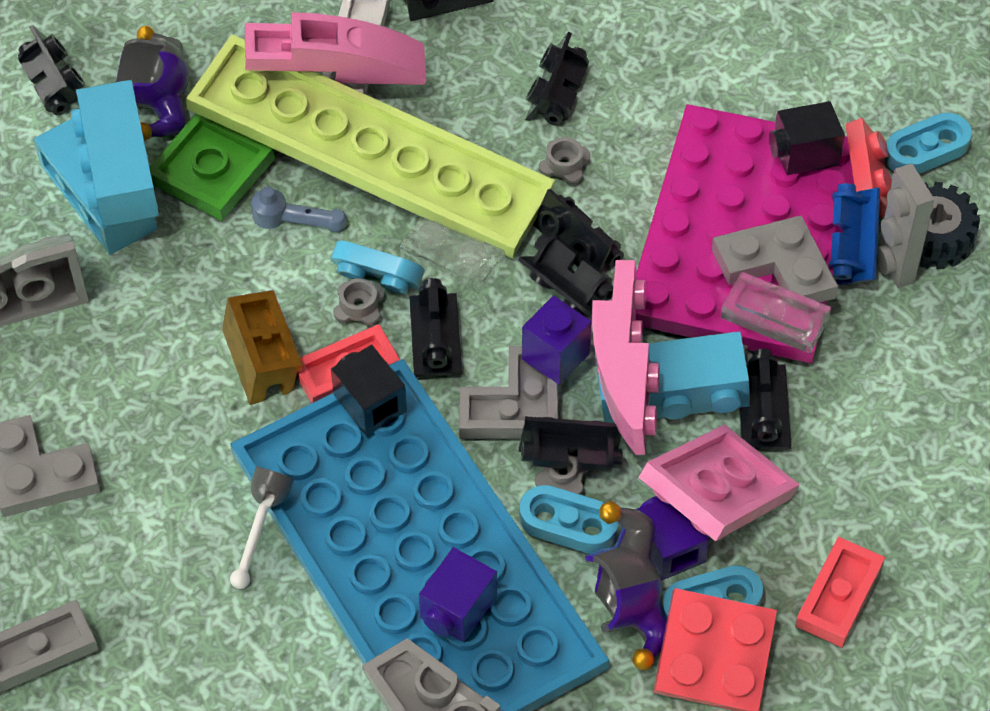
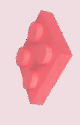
M674 588L653 693L734 711H759L777 610Z

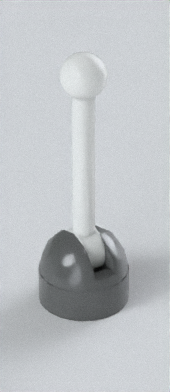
M256 466L251 480V492L254 499L259 503V507L239 568L233 571L230 576V583L234 588L244 589L249 585L250 575L248 570L268 509L278 506L286 500L291 491L294 478Z

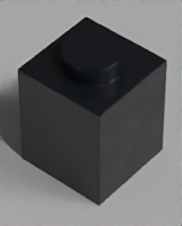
M831 101L777 111L775 130L769 132V145L773 157L780 158L786 175L840 166L845 133Z
M373 345L358 353L347 354L336 366L331 368L333 395L366 436L407 412L405 384Z

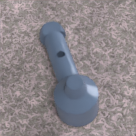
M264 187L254 194L251 202L254 223L265 229L279 227L284 221L327 228L331 232H341L348 223L346 214L339 209L330 211L286 203L284 195L271 187Z

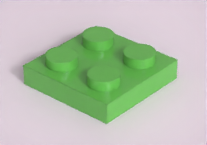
M196 113L149 168L153 186L223 221L273 162L275 156L273 148Z

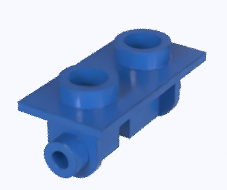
M854 184L837 185V192L832 194V201H834L833 225L841 227L843 233H832L831 261L828 263V268L833 269V278L836 279L837 285L876 280L880 188L876 187L856 192V185Z

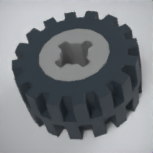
M925 182L935 200L920 261H922L920 267L928 269L929 264H935L936 269H945L947 262L952 267L960 263V259L963 258L965 260L970 255L971 249H973L980 224V215H977L978 207L975 202L969 204L971 196L966 192L959 195L957 193L958 187L950 184L949 188L946 189L943 188V182H934L933 187H929L927 182Z

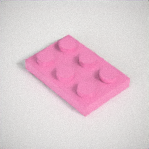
M725 424L648 461L638 477L653 489L654 494L660 500L671 504L686 516L696 530L710 536L715 541L791 500L800 485Z

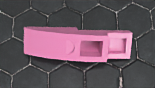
M298 12L291 13V24L245 23V70L335 72V81L339 83L426 85L424 43L387 27L341 16Z
M616 260L612 301L593 300L592 327L597 369L603 396L619 432L635 455H645L647 436H656L657 407L656 405H649L650 393H659L660 365L659 363H651L649 343H643V322L636 321V309H645L646 281L637 280L635 260Z

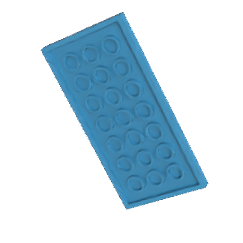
M404 359L389 366L405 384L407 412L367 436L332 393L230 443L232 454L250 483L256 466L294 478L291 491L286 500L278 506L270 507L268 512L363 664L408 638L457 674V679L482 697L487 695L497 702L502 711H533L609 669L608 657ZM452 547L497 571V597L464 643L451 635L442 637L434 633L424 624L423 619L420 618L419 593Z

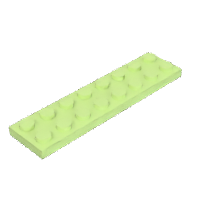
M233 34L228 38L186 98L187 109L512 259L536 221L547 189L551 188L554 190V179L317 72L245 70V40Z

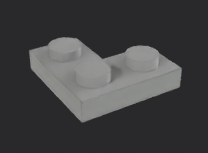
M801 215L713 237L711 250L728 285L773 274L791 310L836 298L838 285Z
M509 346V387H460L459 438L520 439L525 416L558 419L557 383L522 360V346Z
M31 415L0 422V511L3 517L101 493L89 443L40 455Z

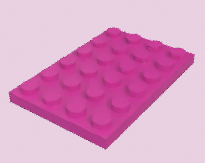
M686 104L636 272L637 280L646 281L645 309H636V321H642L645 328L691 338L741 331L742 343L748 346L747 350L769 349L774 356L812 364L827 301L791 310L773 274L728 285L711 250L713 237L801 215L828 266L829 261H831L832 233H843L841 227L833 225L834 201H832V194L837 192V185L854 184L847 136L844 139L840 166L786 175L780 158L773 157L769 145V132L775 130L776 122Z

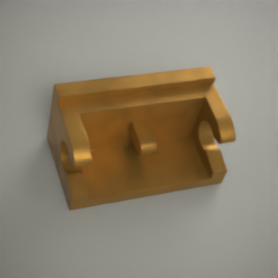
M274 290L228 297L222 331L249 404L253 405L263 402L267 396L266 390L274 384H279L282 395L289 394L294 387L296 373L302 371L303 364Z

